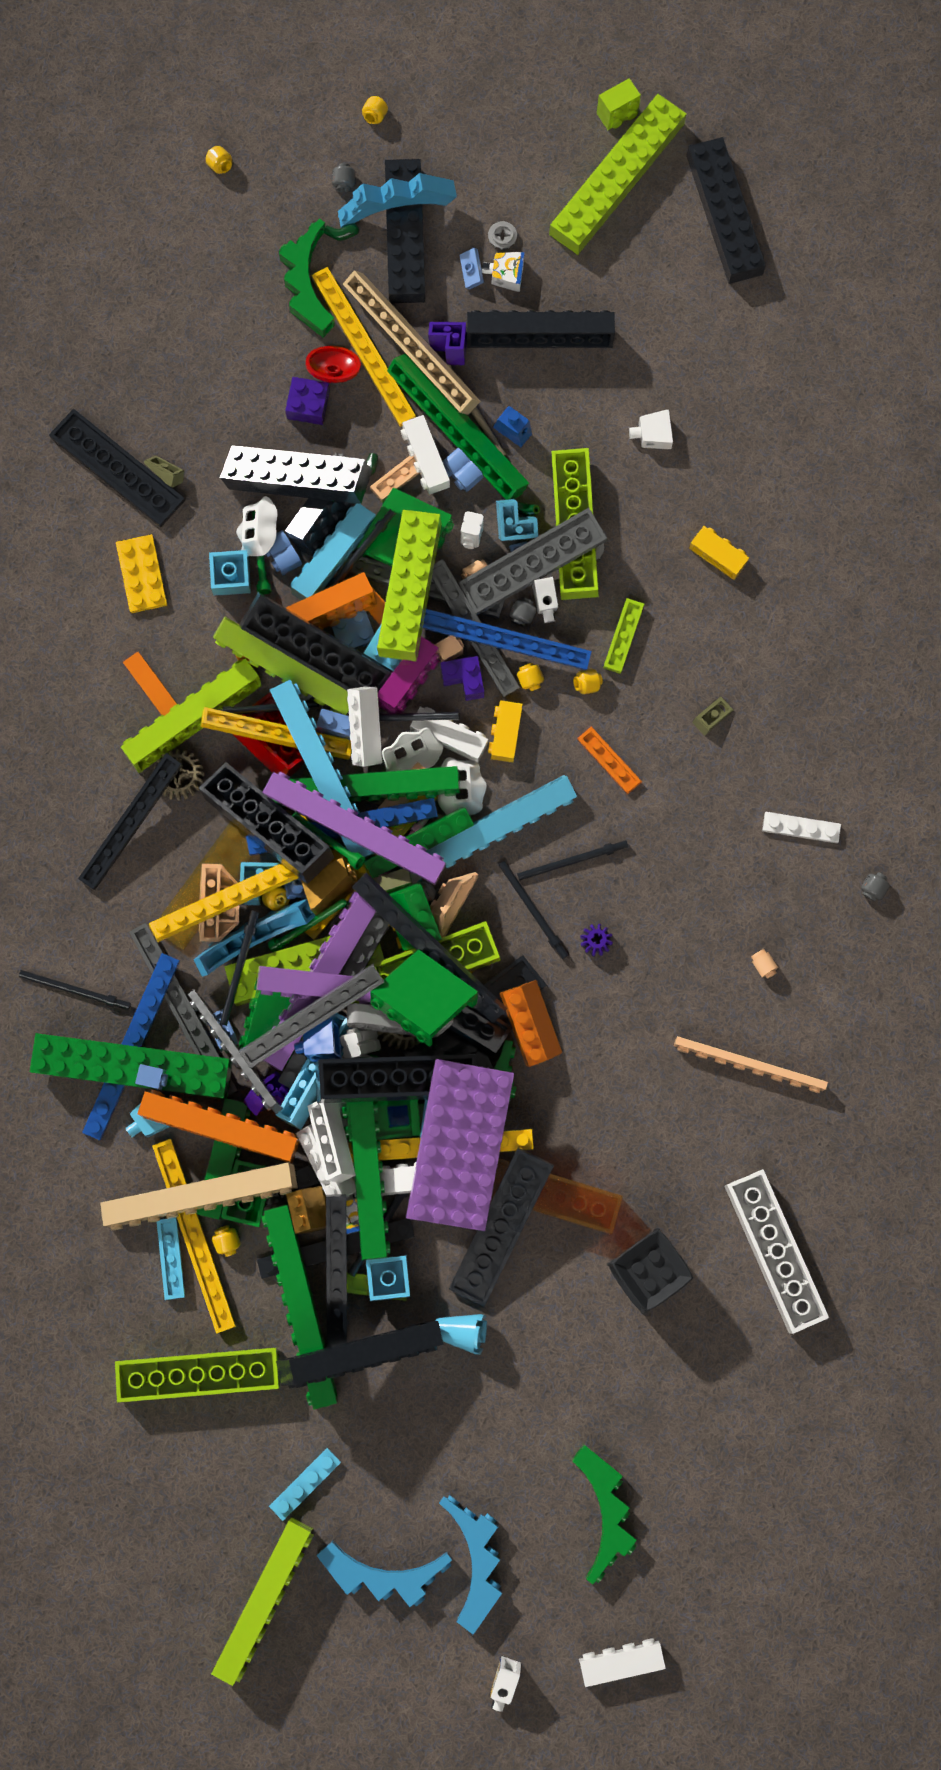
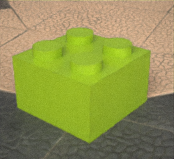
M630 78L603 92L598 97L597 115L607 130L618 128L622 122L632 120L638 114L641 94Z

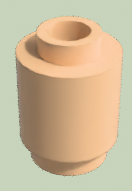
M482 559L462 569V579L488 566L487 563Z
M765 949L751 956L753 959L752 963L762 978L766 976L769 979L777 973L776 969L778 966L769 952L766 953Z

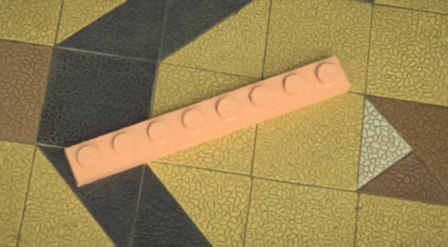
M677 1036L674 1046L678 1047L677 1050L680 1052L688 1053L692 1051L696 1053L697 1057L703 1059L712 1057L719 1064L726 1065V1062L734 1064L733 1067L736 1069L745 1070V1068L752 1070L753 1074L759 1076L768 1074L775 1081L782 1082L784 1079L790 1081L792 1086L801 1087V1085L809 1087V1091L815 1093L826 1090L828 1082L685 1038Z

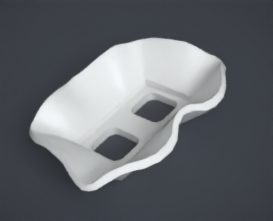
M264 496L259 502L247 505L243 509V521L237 528L236 533L242 543L241 550H247L248 556H263L269 552L275 543L277 509L269 497ZM256 511L255 519L247 521L248 512ZM255 528L254 537L246 539L247 530Z
M426 727L419 732H402L391 746L384 748L382 751L386 772L411 770L417 762L425 768H431L439 760L443 751V745L437 740L434 733ZM421 739L423 747L414 751L411 743ZM403 747L406 751V756L397 759L394 752Z
M451 757L446 758L441 767L458 766L459 771L465 770L467 772V779L460 781V789L468 790V798L458 800L456 795L448 797L445 794H440L438 796L439 806L446 815L461 807L466 808L469 815L480 812L483 808L482 802L487 785L481 776L479 764L471 760L464 761Z

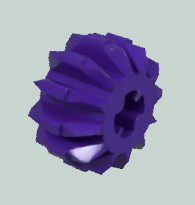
M591 924L590 930L587 928L583 930L586 935L580 936V939L584 940L581 943V947L588 946L585 949V953H588L590 949L593 950V957L596 951H598L600 956H603L602 949L605 952H609L608 946L613 944L611 940H607L612 937V934H605L608 931L607 927L603 931L600 930L601 924H598L597 929ZM594 936H598L597 939L601 938L599 944L592 942Z

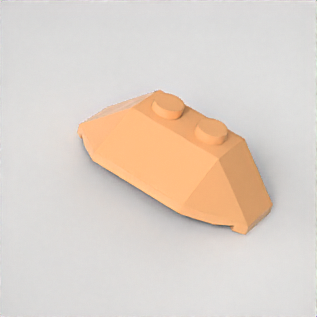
M202 864L200 900L238 883L222 864ZM239 906L199 923L200 942H220L239 924Z
M476 872L449 879L447 884L443 883L438 892L441 895L437 901L433 900L430 905L441 938L446 936L477 881L478 874Z

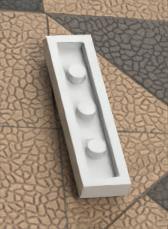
M765 812L762 831L838 843L841 824Z

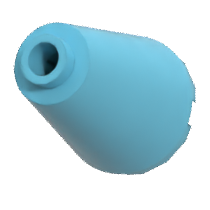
M486 1315L443 1317L435 1320L439 1322L443 1342L470 1353L481 1355L483 1348H480V1345L485 1343L487 1333V1321L483 1320L486 1318Z

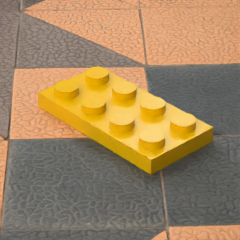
M153 535L116 542L130 613L167 606Z

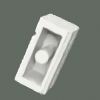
M465 512L461 527V543L465 548L474 549V547H479L483 532L484 516L482 514Z
M353 1028L346 1030L347 1034L340 1037L341 1045L344 1047V1058L346 1059L381 1049L380 1042L377 1039V1031Z

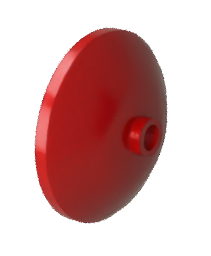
M339 346L316 348L307 355L305 363L307 371L313 377L327 383L347 382L356 377L361 368L359 357L354 352Z

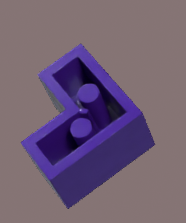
M430 322L428 332L430 347L434 351H445L447 365H465L467 347L466 322Z
M478 656L440 662L444 686L462 683L465 701L484 698Z
M275 1071L263 1082L281 1106L290 1088L278 1082L281 1075ZM251 1089L243 1103L256 1116L266 1109L261 1102L264 1100L261 1094L257 1096Z

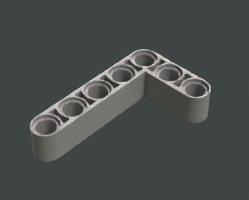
M355 1003L347 1006V1026L350 1028L415 1036L405 1031L400 1024L390 1020L386 1014L376 1010L372 1005ZM453 1019L432 1038L440 1036L453 1024Z

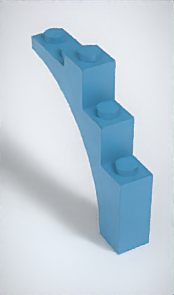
M419 173L409 182L391 178L381 187L362 184L353 192V199L338 211L340 226L343 228L374 213L399 206L414 204L446 206L457 197L454 180Z
M305 899L286 905L276 911L272 910L263 918L257 919L255 936H252L249 948L311 921L316 915L310 909L308 900ZM248 922L238 930L228 933L220 942L208 944L209 947L193 959L202 977L209 975L216 968L240 953L245 936L243 932Z
M451 1495L448 1498L443 1496L439 1504L452 1515L460 1526L467 1540L471 1555L472 1578L470 1591L465 1606L457 1618V1623L471 1634H474L502 1594V1591L499 1589L501 1585L493 1579L487 1580L500 1561V1558L497 1556L499 1553L491 1546L488 1548L484 1547L498 1528V1525L495 1524L497 1520L488 1513L486 1515L481 1513L476 1520L474 1518L476 1514L468 1508L464 1510L458 1506L459 1501Z
M334 1541L316 1555L347 1595L350 1592L355 1594L363 1587L361 1583L364 1582L378 1601L382 1598L384 1601L394 1593L392 1589L395 1588L409 1607L413 1604L418 1606L425 1600L424 1595L426 1591L422 1586L424 1584L426 1587L436 1579L434 1575L439 1571L445 1572L451 1566L450 1562L452 1561V1557L446 1552L436 1560L418 1568L404 1571H387L358 1562L345 1553Z

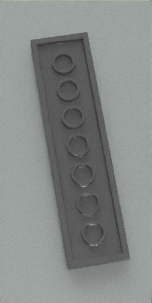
M587 508L463 579L458 584L476 615H479L534 583V580L544 578L608 540L591 510Z

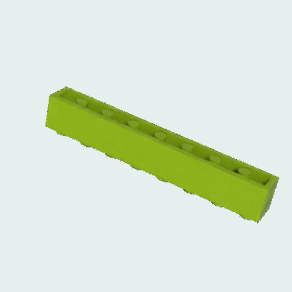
M227 617L223 618L213 635L217 645L222 648L227 646L233 649L232 653L240 658L242 656L248 658V662L257 668L259 665L262 666L270 676L275 677L277 675L282 678L281 682L283 683L291 680L292 684H297L301 694L313 696L316 703L322 706L324 704L330 706L332 712L344 715L348 713L347 690L242 630L236 622Z

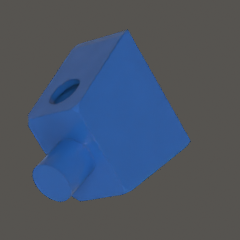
M510 406L505 409L493 427L519 447H522L532 435L530 421Z
M332 1018L318 1024L303 1034V1041L294 1044L295 1052L297 1054L304 1053L312 1062H317L318 1059H342L339 1024Z

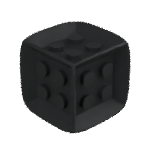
M659 1228L654 1229L652 1233L644 1236L611 1262L607 1263L618 1284L643 1315L665 1302L694 1279L683 1258Z

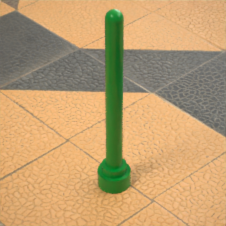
M252 511V520L255 519L256 511ZM264 555L257 556L259 581L256 585L257 594L258 592L270 594L272 589L271 584L266 578Z
M298 813L292 815L319 839L346 857L351 867L358 870L363 866L365 857L359 852L352 853Z
M341 899L314 916L307 924L297 927L282 938L274 937L268 941L270 950L272 952L283 950L285 944L346 906L347 901Z

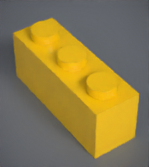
M705 526L702 527L692 540L689 547L690 550L733 580L736 579L749 560L745 551L736 549L729 540L722 539L717 535L716 531Z
M500 700L499 706H495L494 717H497V723L492 724L491 735H494V741L489 743L488 753H491V759L514 762L523 704Z

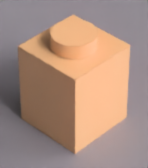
M448 636L435 644L439 648L441 662L454 660L463 654L464 644L460 638Z

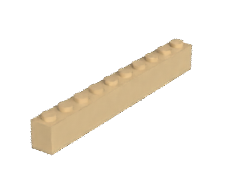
M354 270L343 285L460 413L469 415L481 401L363 273Z
M284 1163L101 1202L103 1226L109 1227L111 1230H119L123 1228L122 1225L138 1226L141 1225V1221L157 1222L160 1221V1217L176 1218L179 1213L185 1212L186 1215L195 1214L198 1209L204 1208L205 1211L214 1210L217 1205L223 1204V1207L233 1206L236 1201L242 1200V1203L252 1202L255 1197L260 1196L261 1199L271 1198L274 1193L280 1192V1195L291 1193L293 1189L298 1187L294 1165Z

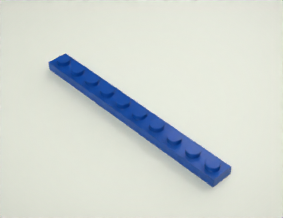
M426 609L423 629L587 671L592 651Z
M434 798L361 812L357 815L362 819L367 817L375 821L374 825L379 828L382 826L389 828L438 818ZM312 822L313 825L322 830L331 838L335 839L341 837L339 834L327 829L326 827L316 822ZM246 836L250 856L267 853L250 836Z
M161 953L121 1043L122 1045L143 1047L164 996L179 966V960ZM103 1084L82 1133L98 1140L102 1139L125 1088L124 1085Z

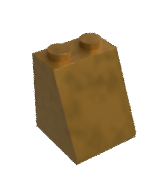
M341 858L330 862L308 884L301 880L312 912L317 915L339 900L345 899L354 890L352 887L356 883L355 880H358V877L349 863H346Z
M322 1186L301 1189L286 1194L295 1234L310 1233L326 1228V1194Z

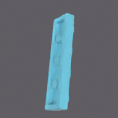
M177 1218L161 1219L157 1221L164 1298L165 1300L185 1298Z
M327 1447L269 1507L283 1521L341 1461Z

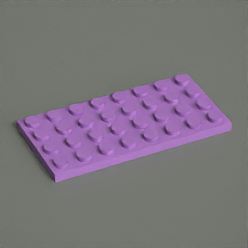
M440 1059L435 1060L406 1218L485 1231L514 1073Z

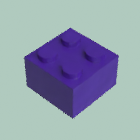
M292 377L285 410L287 419L323 425L330 393L329 383Z

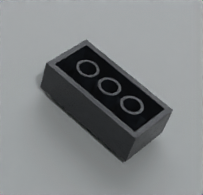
M308 498L286 529V533L300 551L313 557L315 551L323 547L326 537L334 533L337 523L340 520H344L348 509L351 506L353 507L354 503Z

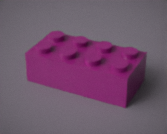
M421 636L417 661L401 660L379 690L378 706L389 714L404 713L408 700L415 698L418 693L416 689L420 684H425L429 678V675H427L431 669L435 670L440 662L438 660L440 657L439 648Z

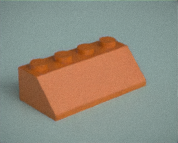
M536 980L500 993L504 1006L508 1008L506 1012L527 1067L547 1061L562 1053Z

